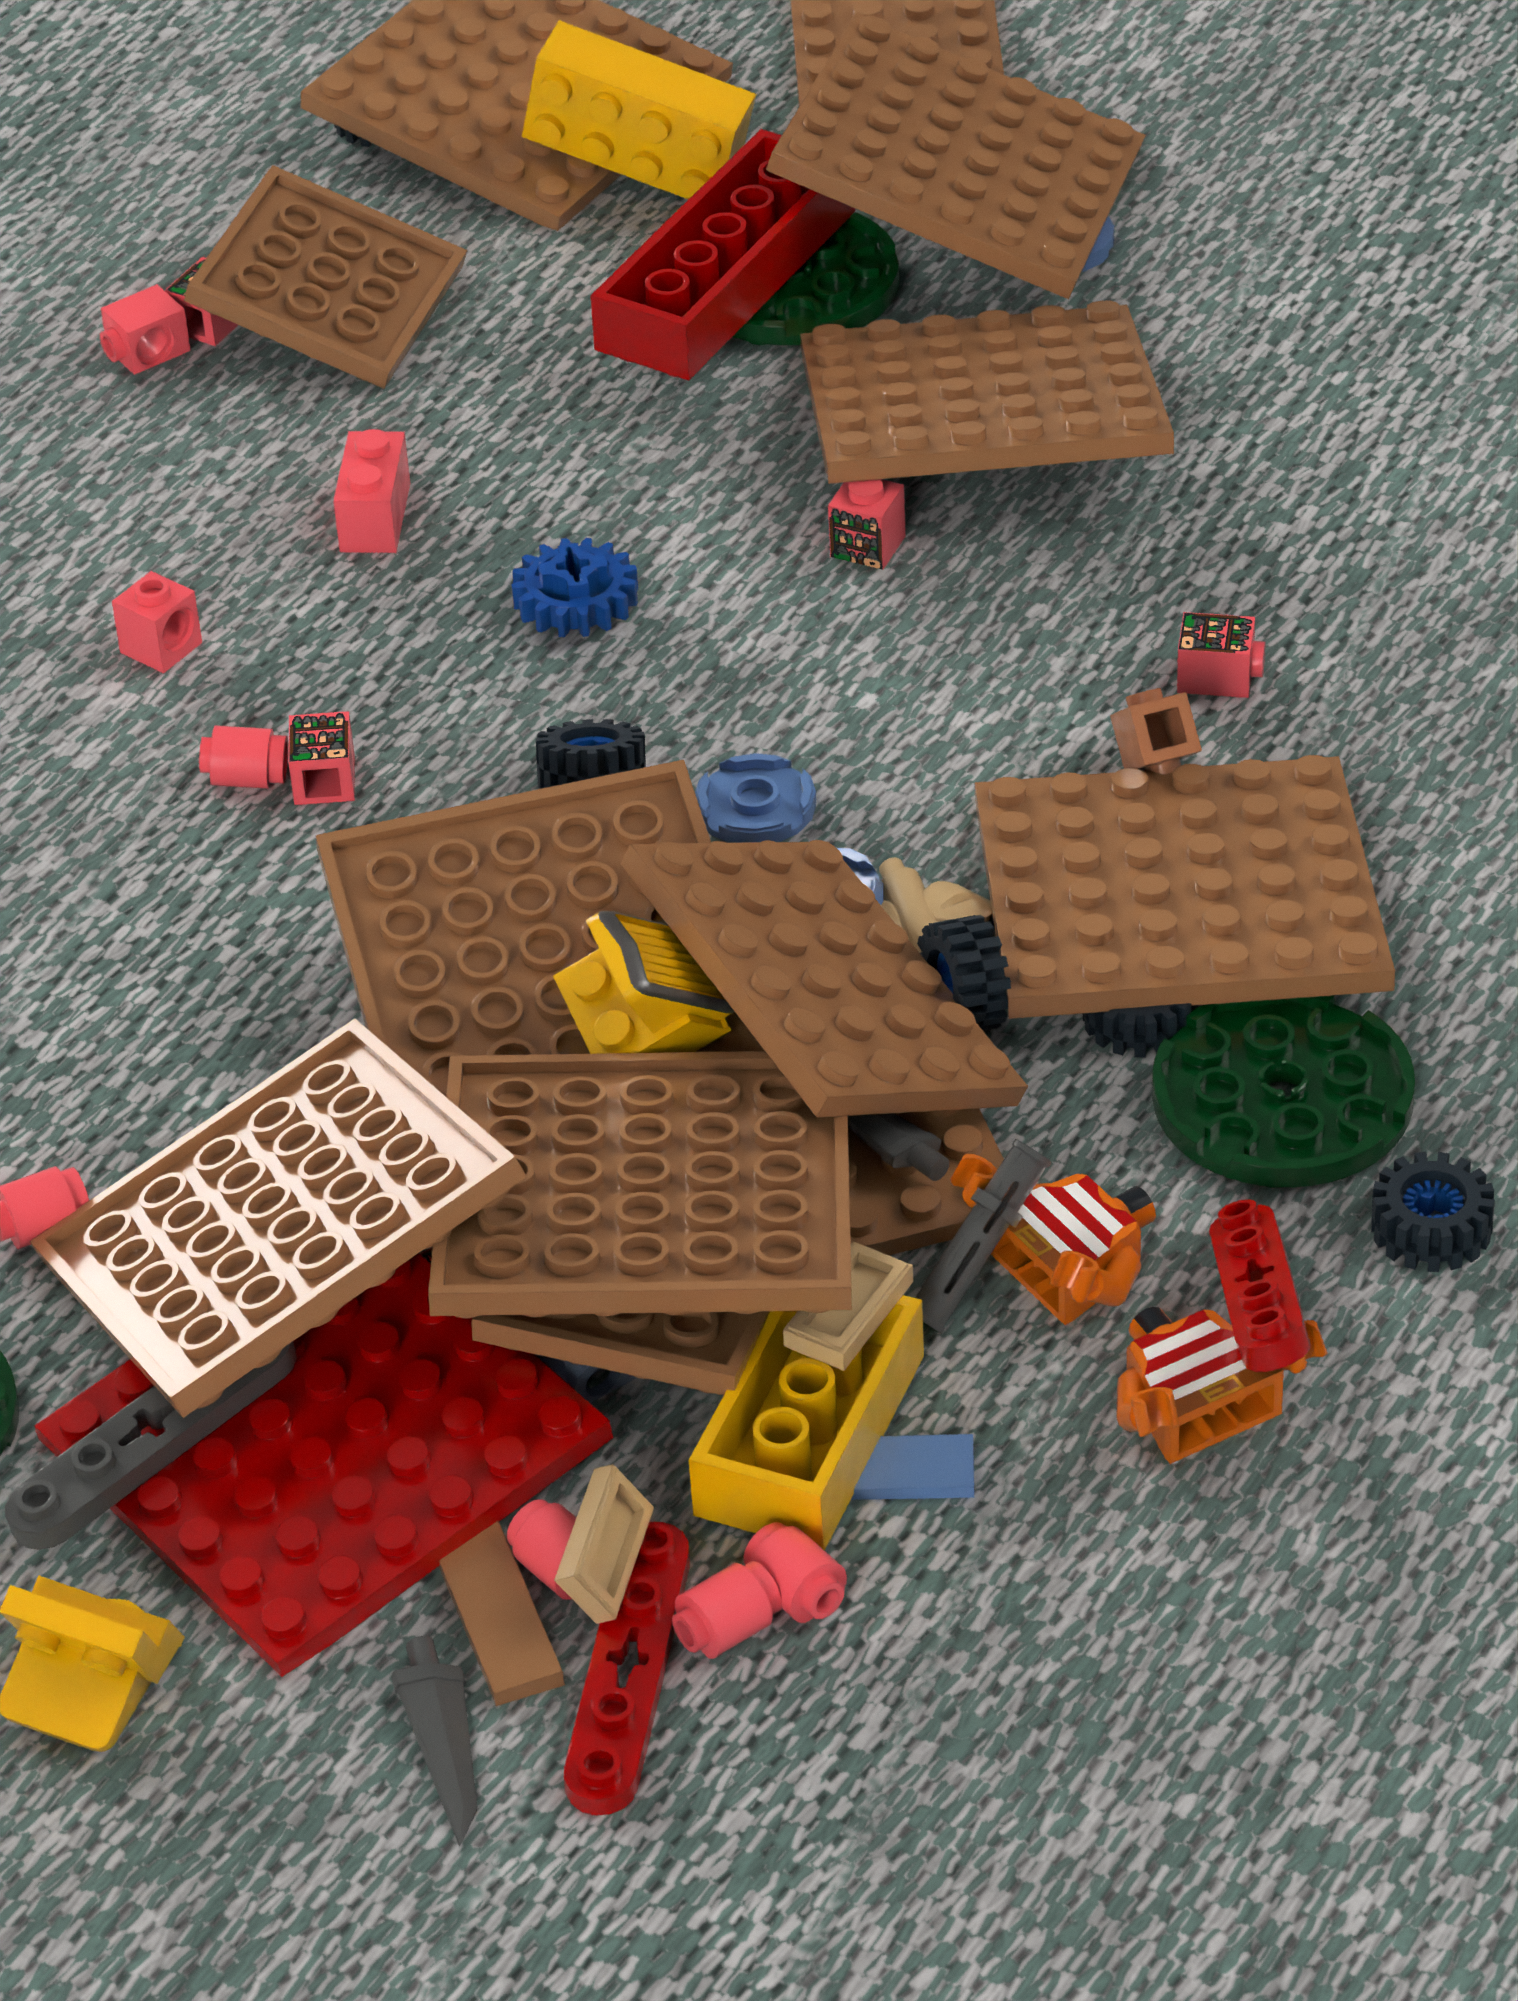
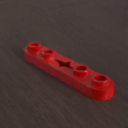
M1251 1199L1232 1202L1220 1209L1218 1218L1210 1225L1209 1234L1235 1341L1243 1364L1248 1370L1269 1372L1281 1369L1303 1358L1311 1347L1310 1337L1282 1235L1274 1212L1269 1206L1257 1205Z
M661 1521L649 1522L615 1620L599 1623L564 1764V1785L568 1800L579 1811L594 1816L610 1815L623 1810L633 1801L638 1791L675 1633L672 1624V1617L676 1614L675 1600L678 1595L684 1593L690 1569L689 1541L683 1531L672 1524ZM629 1641L637 1642L639 1665H634L631 1674L628 1676L626 1686L620 1688L617 1665H622L625 1657L628 1656Z

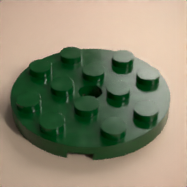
M854 212L733 337L748 341L754 345H801L800 334L813 333V329L820 325L838 324L845 327V329L860 328L868 325L891 305L899 288L900 271L894 241L877 223Z
M1335 995L1202 1005L1187 1015L1186 1027H1182L1170 1040L1163 1039L1153 1064L1152 1101L1156 1117L1166 1136L1183 1154L1202 1167L1224 1177L1248 1184L1270 1188L1306 1187L1330 1183L1361 1172L1375 1164L1396 1146L1404 1135L1413 1113L1415 1072L1406 1046L1395 1031L1377 1015L1368 1010L1361 1016L1353 1011L1335 1005ZM1275 1082H1289L1297 1087L1291 1090V1096L1285 1097L1284 1090L1275 1089L1269 1085Z

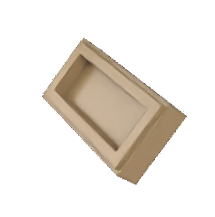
M853 1241L851 1243L852 1310H829L823 1313L797 1311L783 1329L784 1347L844 1371L913 1283V1265Z
M614 1464L593 1470L554 1579L596 1624L616 1619L654 1510L653 1505Z

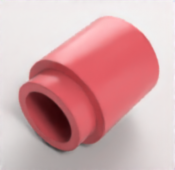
M215 725L212 737L201 738L199 770L200 773H210L212 786L269 789V783H285L288 766L287 736L274 735L273 729Z
M54 1166L1 1185L0 1241L11 1238L16 1249L31 1245V1240L87 1203L89 1197L77 1170L74 1167H70L60 1171Z
M543 1499L534 1500L522 1507L513 1517L507 1530V1541L513 1547V1555L517 1561L560 1598L571 1600L572 1598L554 1579L577 1517L559 1503L549 1504Z
M779 1522L771 1523L755 1533L747 1544L743 1557L744 1564L756 1561L769 1571L780 1590L782 1609L795 1621L807 1623L813 1618L824 1619L834 1613L840 1606L844 1598V1589L847 1581L844 1567L801 1529L795 1526H785Z
M751 1561L746 1565L733 1563L676 1597V1614L672 1617L674 1631L687 1650L692 1653L701 1650L709 1659H714L770 1626L773 1615L782 1609L781 1593L772 1575L759 1562Z

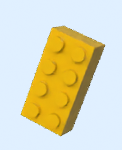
M559 20L536 57L522 137L689 199L745 145L756 94Z
M903 1295L844 1371L784 1347L783 1329L797 1311H770L735 1391L726 1390L689 1458L693 1516L752 1533H757L764 1526L775 1522L783 1523L785 1526H795L825 1550L854 1494V1488L880 1437L884 1436L924 1357L923 1308L921 1299Z

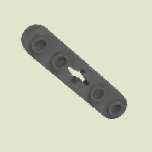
M294 1341L285 1346L272 1362L263 1367L254 1368L225 1388L222 1395L215 1402L194 1410L184 1418L155 1386L150 1388L21 1483L9 1495L5 1504V1516L16 1541L26 1548L42 1550L53 1548L68 1540L283 1380L293 1370L297 1360ZM150 1426L155 1430L164 1428L165 1432L155 1437L151 1433L141 1435L140 1431Z

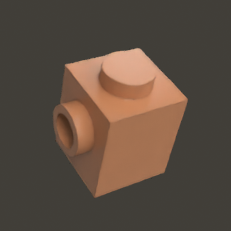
M1161 688L1125 697L1127 708L1110 715L1124 769H1145L1159 774L1172 773L1178 766H1181L1180 759L1202 751L1186 692L1164 698Z

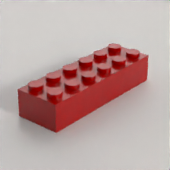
M760 129L590 295L594 350L689 381L832 236L856 209L766 171L772 151L782 135Z

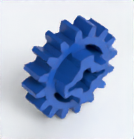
M567 538L561 539L558 548L554 550L550 546L542 544L539 546V557L524 555L522 557L523 568H515L512 572L513 584L511 585L514 609L520 610L523 623L536 620V629L540 633L551 627L558 628L559 637L564 638L570 629H578L583 637H587L590 634V627L596 625L608 631L612 629V617L626 620L629 617L628 607L637 606L638 603L636 565H630L627 552L614 555L613 544L610 542L595 548L592 547L591 538H585L580 546L578 543H571Z

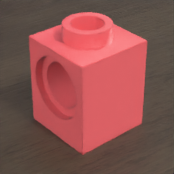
M158 284L101 308L104 331L100 333L102 348L112 362L120 361L134 375L191 351L185 309Z
M150 571L112 600L120 653L164 674L202 644L195 591Z

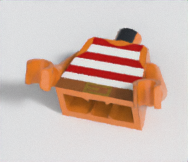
M965 1154L952 1174L950 1181L954 1186L964 1188L962 1198L968 1206L973 1208L976 1202L971 1200V1197L978 1187L985 1190L997 1169L991 1162L981 1156ZM1074 1174L1053 1183L1036 1184L1018 1211L1023 1217L1017 1227L1009 1225L991 1255L1064 1325L1074 1321L1096 1303L1112 1307L1122 1305L1126 1301L1141 1270V1228L1152 1223L1156 1218L1155 1207L1149 1195L1142 1188L1134 1186L1112 1198L1088 1175Z
M1159 1307L1144 1309L1133 1318L1129 1326V1334L1134 1340L1127 1347V1370L1117 1381L1116 1418L1118 1424L1126 1431L1138 1432L1139 1437L1152 1433L1164 1458L1169 1464H1172L1281 1415L1284 1371L1290 1370L1294 1374L1299 1373L1307 1367L1306 1359L1324 1357L1328 1354L1317 1322L1305 1320L1311 1347L1303 1358L1281 1369L1269 1372H1254L1248 1370L1243 1364L1232 1325L1215 1311L1203 1309L1176 1322H1172Z

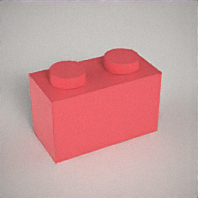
M378 429L348 431L333 500L340 552L397 553L410 488L405 432H384Z

